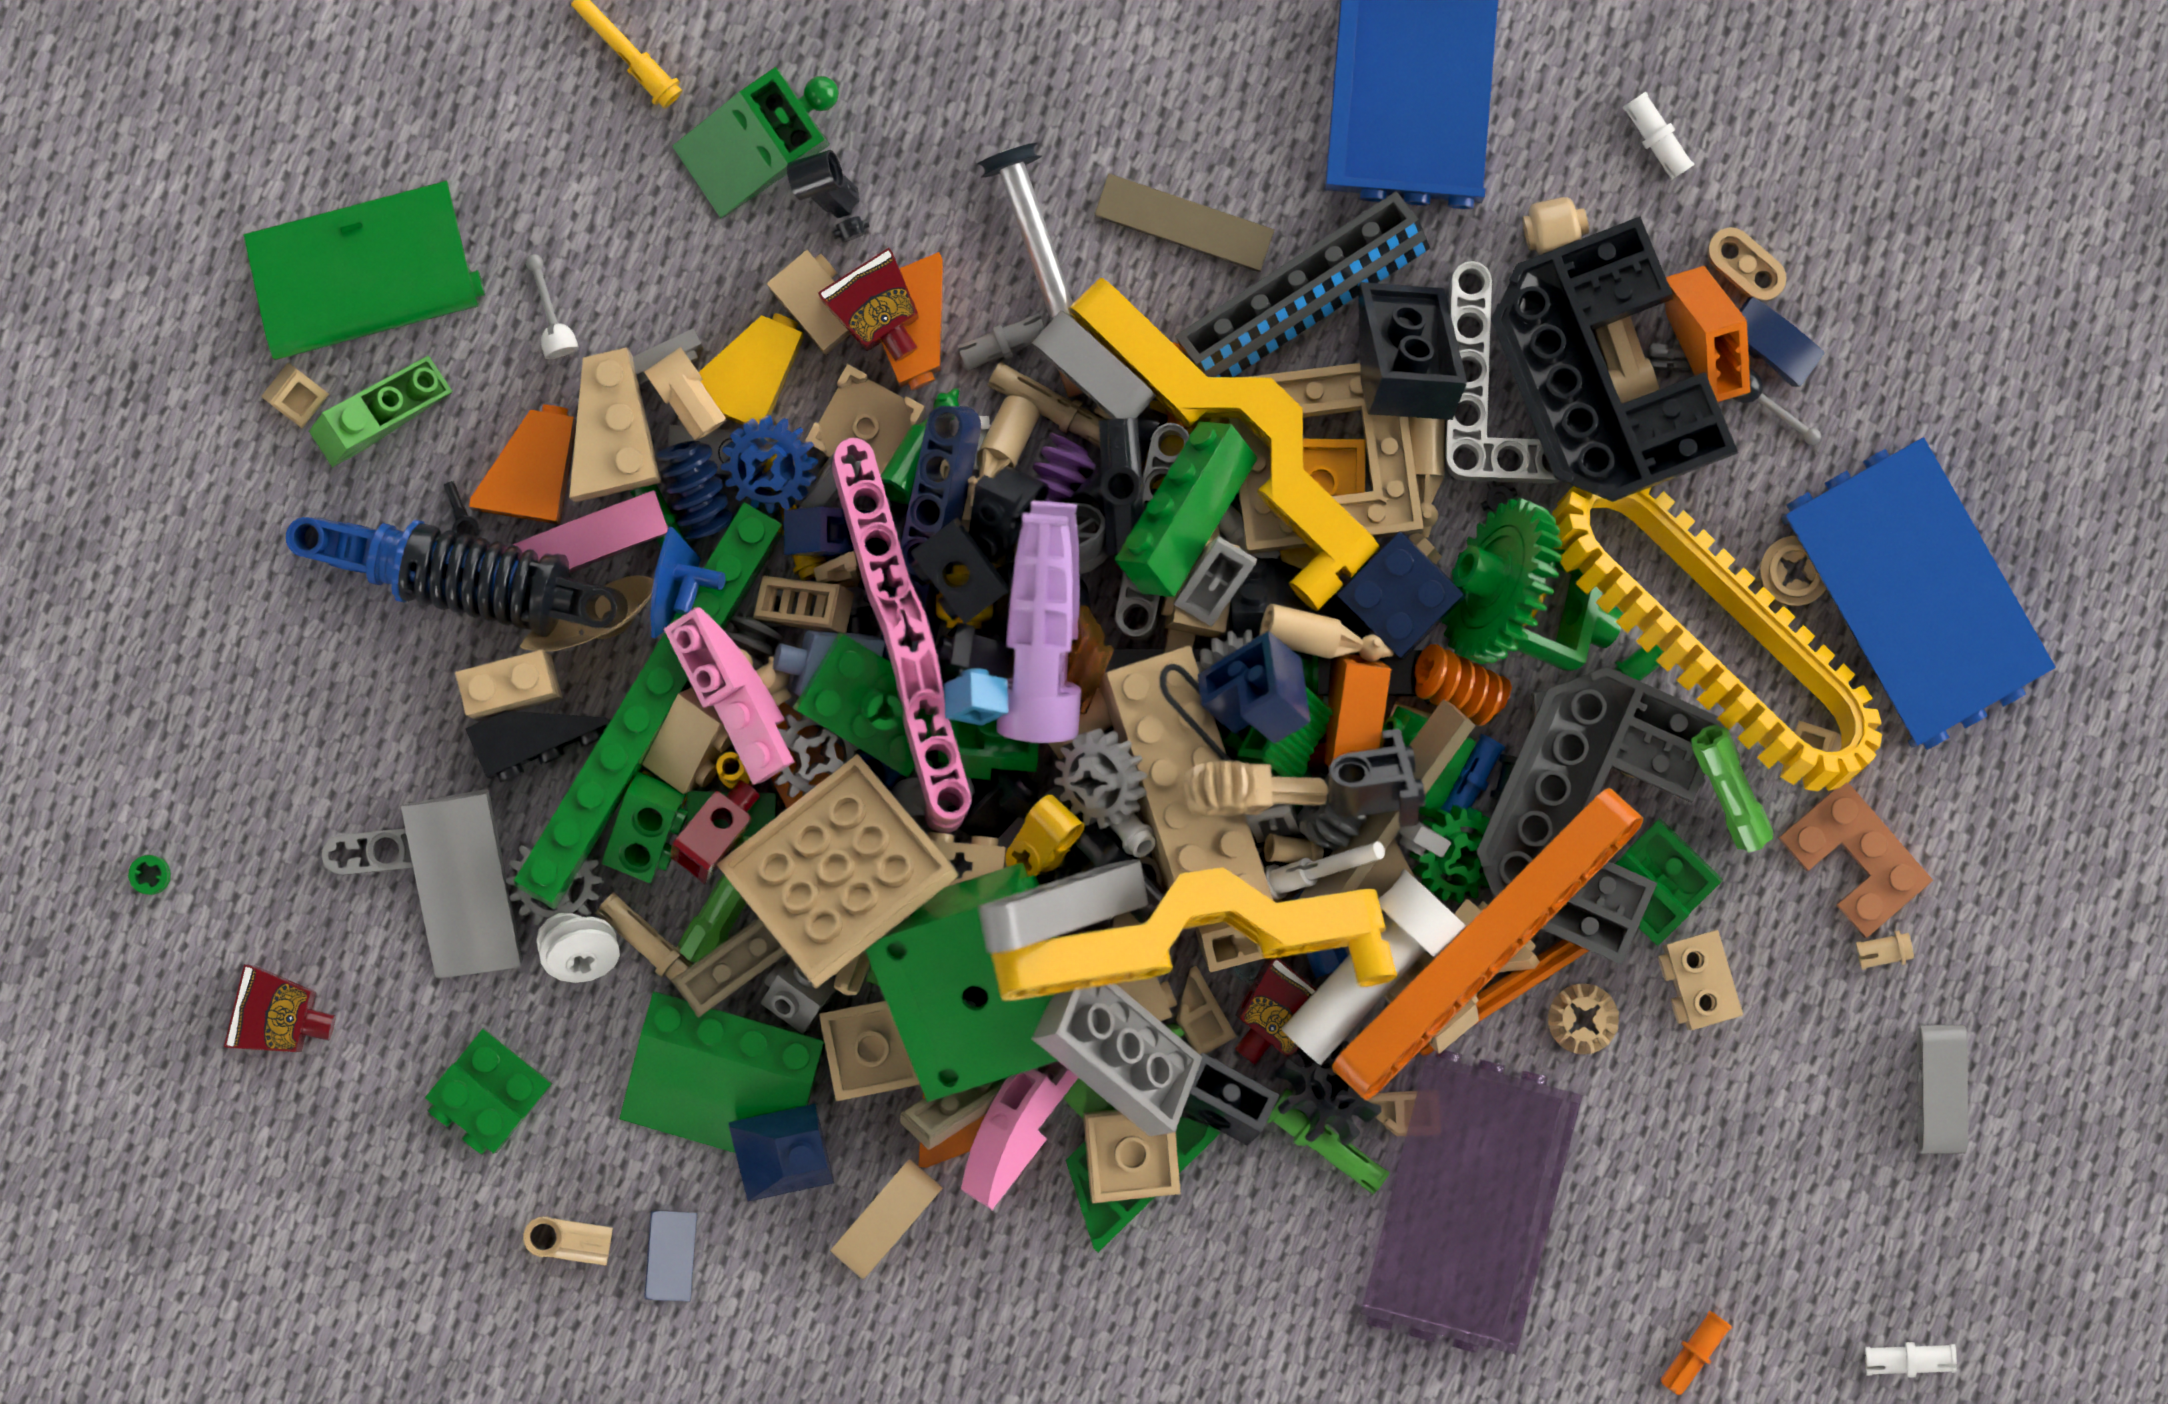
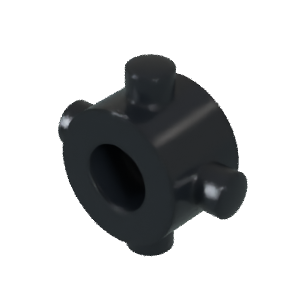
M855 216L836 225L837 230L832 231L834 239L841 238L842 242H848L866 234L865 229L869 228L870 224L867 219L862 221L860 216Z
M1492 481L1487 484L1490 490L1486 495L1485 501L1480 503L1483 511L1490 509L1496 513L1498 504L1507 505L1509 499L1518 496L1515 488L1509 490L1505 486L1497 485L1496 481Z

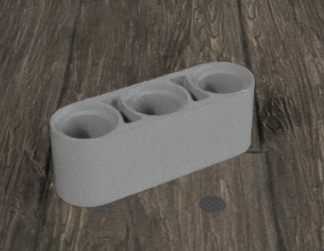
M1062 310L1031 343L1040 354L1112 419L1137 418L1156 397L1154 392Z
M1919 1025L1917 1032L1919 1151L1921 1154H1965L1968 1147V1053L1965 1025Z

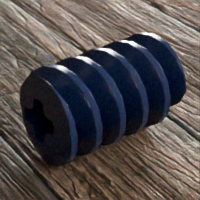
M700 441L681 442L669 446L655 455L657 461L670 460L671 464L662 469L660 473L662 477H675L676 479L665 489L668 494H681L680 498L671 503V507L673 510H686V514L676 520L678 526H691V530L683 536L685 539L700 538L717 533L727 527L733 520L732 512L724 508L728 503V498L724 493L719 492L723 486L722 480L717 476H713L717 472L718 467L715 461L709 460L713 452L709 444L701 443Z

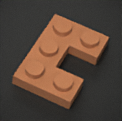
M1846 782L1841 788L1831 791L1778 837L1806 871L1813 868L1841 843L1868 874V877L1836 904L1864 938H1868L1933 881L1849 782Z

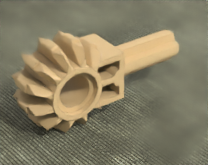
M1240 761L1209 762L1204 765H1196L1185 773V783L1183 784L1184 797H1186L1187 807L1190 809V812L1196 815L1203 814L1206 817L1258 815L1272 807L1273 804L1323 805L1326 803L1329 793L1328 785L1321 778L1271 777V765H1255L1241 763Z

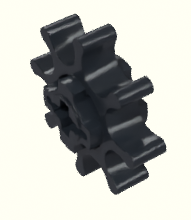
M1348 1041L1341 1042L1331 1053V1059L1327 1058L1321 1065L1301 1048H1298L1297 1053L1303 1059L1304 1068L1288 1059L1275 1070V1076L1289 1081L1296 1092L1295 1096L1291 1095L1278 1106V1110L1281 1114H1286L1292 1109H1298L1306 1114L1310 1121V1129L1306 1133L1305 1138L1309 1142L1315 1141L1325 1132V1124H1328L1336 1129L1341 1144L1346 1146L1360 1135L1359 1129L1353 1123L1352 1115L1358 1116L1364 1122L1369 1123L1382 1111L1380 1105L1364 1100L1332 1070L1337 1057L1350 1044Z

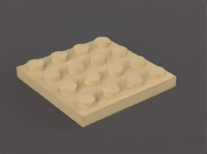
M858 754L716 864L815 988L824 983L959 876L950 862Z

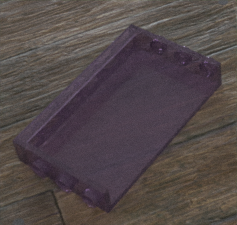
M1443 1050L1440 1054L1436 1052L1435 1056L1426 1054L1423 1059L1424 1067L1363 1304H1360L1359 1313L1368 1316L1367 1325L1392 1331L1393 1324L1396 1323L1411 1327L1409 1335L1423 1340L1435 1342L1436 1335L1438 1334L1453 1338L1452 1347L1478 1353L1479 1347L1484 1346L1516 1355L1583 1095L1546 1086L1548 1077L1527 1071H1522L1521 1079L1504 1075L1505 1066L1481 1059L1479 1060L1478 1068L1462 1064V1054Z

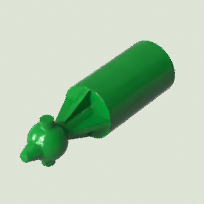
M953 388L947 394L939 393L933 403V410L940 406H959L958 397L960 391L957 388ZM928 418L921 424H914L909 428L880 475L886 497L900 504L910 503Z

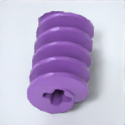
M1050 433L1049 437L1057 448L1042 447L1041 453L1049 463L1035 462L1032 467L1041 477L1038 480L1047 483L1049 486L1046 502L1063 503L1064 499H1070L1075 493L1071 488L1072 484H1083L1086 480L1079 470L1081 468L1095 469L1096 465L1087 456V450L1060 435Z

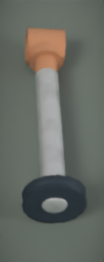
M1038 143L1006 149L978 162L976 165H982L985 170L981 178L1001 175L1051 321L1061 310L1073 318L1068 310L1073 302L1025 166L1042 157V155H1036L1034 152V147ZM1059 371L1068 398L1083 393Z

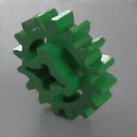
M1452 805L1450 813L1438 809L1436 810L1437 821L1435 823L1426 819L1422 823L1450 841L1451 844L1443 857L1427 849L1422 856L1413 851L1410 852V857L1420 862L1419 865L1412 869V873L1422 878L1421 884L1441 900L1446 901L1449 898L1457 903H1462L1464 894L1476 899L1479 897L1477 888L1479 885L1490 889L1476 853L1490 818L1471 807H1468L1466 810L1458 805ZM1460 827H1470L1474 833L1463 832ZM1440 875H1451L1455 881H1445Z

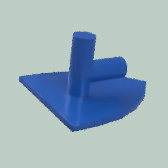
M668 527L655 571L650 613L651 638H657L662 634L664 628L669 626L676 613L685 615L692 610L699 586L722 590L726 580L725 573L699 568L701 558L672 527Z

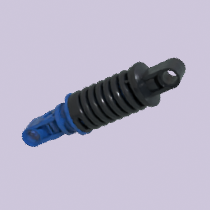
M301 517L294 520L286 531L287 546L295 555L326 562L333 567L366 573L367 580L371 584H391L392 594L396 601L405 603L416 599L418 603L424 606L434 604L436 608L441 610L450 609L457 614L466 612L471 617L478 618L482 616L483 619L490 622L498 620L503 625L509 626L513 624L519 629L533 630L538 636L548 637L553 632L559 619L593 628H611L624 621L628 613V602L619 590L569 578V561L566 555L547 553L538 561V554L532 549H528L522 554V550L518 546L511 545L506 549V546L499 541L493 542L490 545L486 538L480 537L474 540L470 534L458 536L453 530H447L441 534V530L438 527L424 524V521L417 519L413 520L403 532L397 530L394 525L386 523L381 524L376 530L348 522ZM310 526H314L319 535L318 543L313 549H310L305 542V533ZM601 596H605L611 604L610 615L605 620L600 619L595 612V603Z

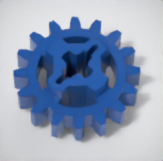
M771 415L763 417L759 424L752 418L743 424L744 430L738 428L732 432L730 437L733 442H729L723 447L722 452L730 456L731 459L722 463L721 469L731 471L732 477L725 484L727 487L737 485L740 490L737 493L736 499L740 501L748 496L751 498V506L755 509L760 507L762 503H765L768 513L775 512L780 504L785 510H788L796 504L795 499L801 501L809 493L805 486H810L816 481L817 477L808 470L818 464V459L807 456V452L814 444L813 442L802 443L799 440L803 433L801 427L793 432L787 430L788 419L786 418L779 421L776 426L773 424ZM764 437L775 439L778 442H768ZM777 454L771 469L762 474L768 459ZM762 487H772L775 491L766 490Z

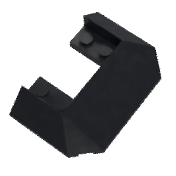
M1640 216L1516 264L1509 279L1510 283L1500 304L1498 303L1491 317V322L1555 479L1614 502L1738 454L1737 447L1705 372L1621 404L1592 331L1673 300L1672 291Z

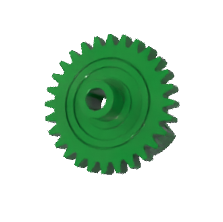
M1519 498L1518 501L1509 499L1507 505L1498 504L1496 513L1491 511L1487 513L1486 525L1480 522L1476 525L1477 537L1475 539L1472 537L1467 538L1468 547L1463 552H1459L1455 568L1451 571L1455 586L1459 587L1467 596L1442 621V624L1448 626L1444 632V637L1450 639L1447 645L1454 649L1455 654L1476 663L1485 664L1495 663L1498 659L1507 658V651H1518L1563 671H1573L1586 664L1590 644L1605 649L1616 640L1621 630L1616 621L1623 614L1622 611L1615 606L1607 614L1595 603L1602 596V592L1596 586L1586 594L1576 584L1583 575L1580 569L1577 568L1570 572L1565 571L1560 561L1562 560L1561 555L1566 550L1554 549L1562 546V541L1557 537L1560 534V528L1556 526L1555 517L1546 508ZM1554 568L1571 574L1556 642L1523 628L1524 624L1538 626L1537 620L1532 617L1533 609L1547 610V607L1541 603L1539 597L1541 594L1554 593L1553 589L1545 584V580L1549 577L1557 578L1559 576V573Z

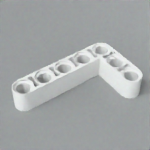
M1475 261L1465 262L1457 267L1451 277L1449 285V310L1461 360L1475 363L1480 373L1477 380L1467 382L1459 405L1468 404L1473 406L1478 413V420L1472 426L1461 425L1457 422L1455 415L1453 420H1445V469L1449 475L1463 481L1558 483L1560 480L1555 479L1553 473L1545 470L1542 465L1541 459L1544 450L1539 439L1487 437L1492 280L1487 267ZM1467 273L1475 274L1482 282V290L1477 294L1465 293L1459 286V277ZM1463 317L1476 319L1481 327L1480 335L1475 338L1462 336L1457 328L1458 320ZM1459 448L1472 450L1476 455V466L1470 470H1463L1457 467L1453 460L1454 451ZM1505 449L1515 451L1520 457V468L1512 472L1503 470L1497 461L1500 451Z

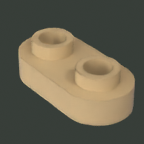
M1725 228L1718 231L1710 240L1707 247L1709 262L1747 297H1755L1761 302H1768L1775 299L1783 291L1786 284L1784 267L1745 232L1737 228ZM1723 245H1733L1737 250V256L1734 259H1726L1721 253ZM1758 273L1767 274L1770 278V285L1766 288L1758 287L1755 283V275Z

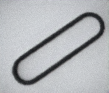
M1166 665L1161 671L1159 679L1162 694L1167 702L1222 761L1233 762L1171 696L1167 688L1166 678L1170 671H1177L1200 695L1199 684L1180 665ZM1242 730L1235 733L1243 742L1245 741L1247 736Z

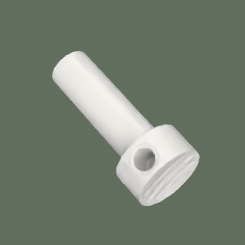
M1405 869L1401 871V875L1393 887L1378 898L1381 909L1387 913L1383 917L1386 930L1381 933L1382 940L1389 941L1397 978L1377 986L1359 987L1351 955L1349 954L1281 1028L1292 1041L1319 1065L1328 1058L1426 950L1436 958L1467 927Z

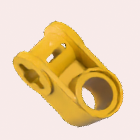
M1052 794L1043 797L1029 811L1024 825L1007 849L1005 854L1007 867L1023 862L1028 876L1035 875V877L1041 871L1049 872L1055 870L1061 865L1070 847L1080 837L1085 825Z

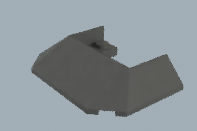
M1607 666L1547 689L1476 850L1494 899L1599 795L1611 767L1690 803L1693 802L1705 774L1692 749V738L1708 726L1717 724L1719 727L1726 728L1717 720L1718 716ZM1608 861L1541 929L1622 965L1657 883Z

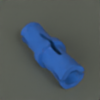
M1480 734L1479 740L1467 759L1447 800L1440 809L1450 813L1452 805H1458L1466 810L1468 807H1472L1480 791H1486L1489 785L1486 780L1506 747L1496 740Z

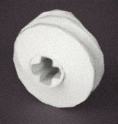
M558 913L547 919L538 930L536 943L541 965L549 975L560 981L573 983L592 981L607 974L615 967L620 957L615 930L602 919L582 917L573 913Z

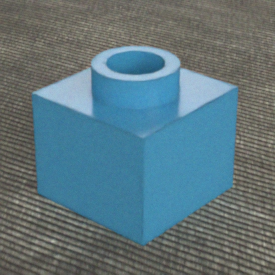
M968 669L962 672V676L944 684L945 718L984 725L1008 714L1007 679L990 676L989 671L985 669Z

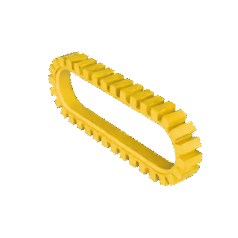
M1573 486L1552 511V516L1556 519V526L1560 528V534L1557 537L1562 541V546L1554 549L1566 550L1561 555L1562 560L1560 561L1565 571L1570 572L1579 568L1583 575L1576 584L1586 594L1596 586L1603 595L1595 603L1607 614L1617 606L1623 614L1616 623L1627 633L1637 625L1644 633L1636 642L1646 652H1649L1657 644L1664 652L1656 661L1667 672L1676 664L1681 667L1684 672L1676 680L1687 691L1697 683L1704 690L1697 700L1708 711L1718 703L1724 711L1717 717V720L1728 730L1738 722L1744 730L1737 739L1744 746L1750 749L1755 743L1759 742L1765 749L1757 758L1768 769L1779 761L1783 764L1780 775L1782 779L1795 785L1803 778L1804 789L1819 792L1826 786L1827 790L1831 791L1841 788L1846 782L1848 783L1875 758L1876 754L1874 752L1880 748L1882 734L1875 731V729L1882 723L1878 709L1864 708L1873 699L1866 687L1863 685L1854 690L1850 687L1848 683L1855 674L1844 663L1836 671L1828 665L1835 657V654L1824 644L1818 650L1813 651L1808 644L1815 635L1804 625L1796 632L1789 628L1788 625L1795 616L1784 606L1774 613L1768 606L1775 597L1764 586L1754 594L1748 586L1755 578L1744 567L1734 575L1728 567L1735 559L1724 548L1714 556L1708 548L1715 540L1704 529L1694 537L1688 529L1695 520L1684 510L1676 518L1672 516L1668 510L1675 501L1663 491L1654 499L1649 495L1650 487L1612 502ZM1592 508H1609L1621 512L1632 520L1806 686L1835 717L1841 731L1840 750L1825 752L1813 748L1800 739L1614 561L1594 537L1590 526V510Z

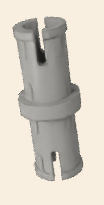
M1038 312L1005 327H1002L1001 324L993 327L994 331L984 336L958 344L957 346L967 371L1001 357H1005L1006 360L1014 357V352L1032 345L1031 343L1043 331L1045 325Z

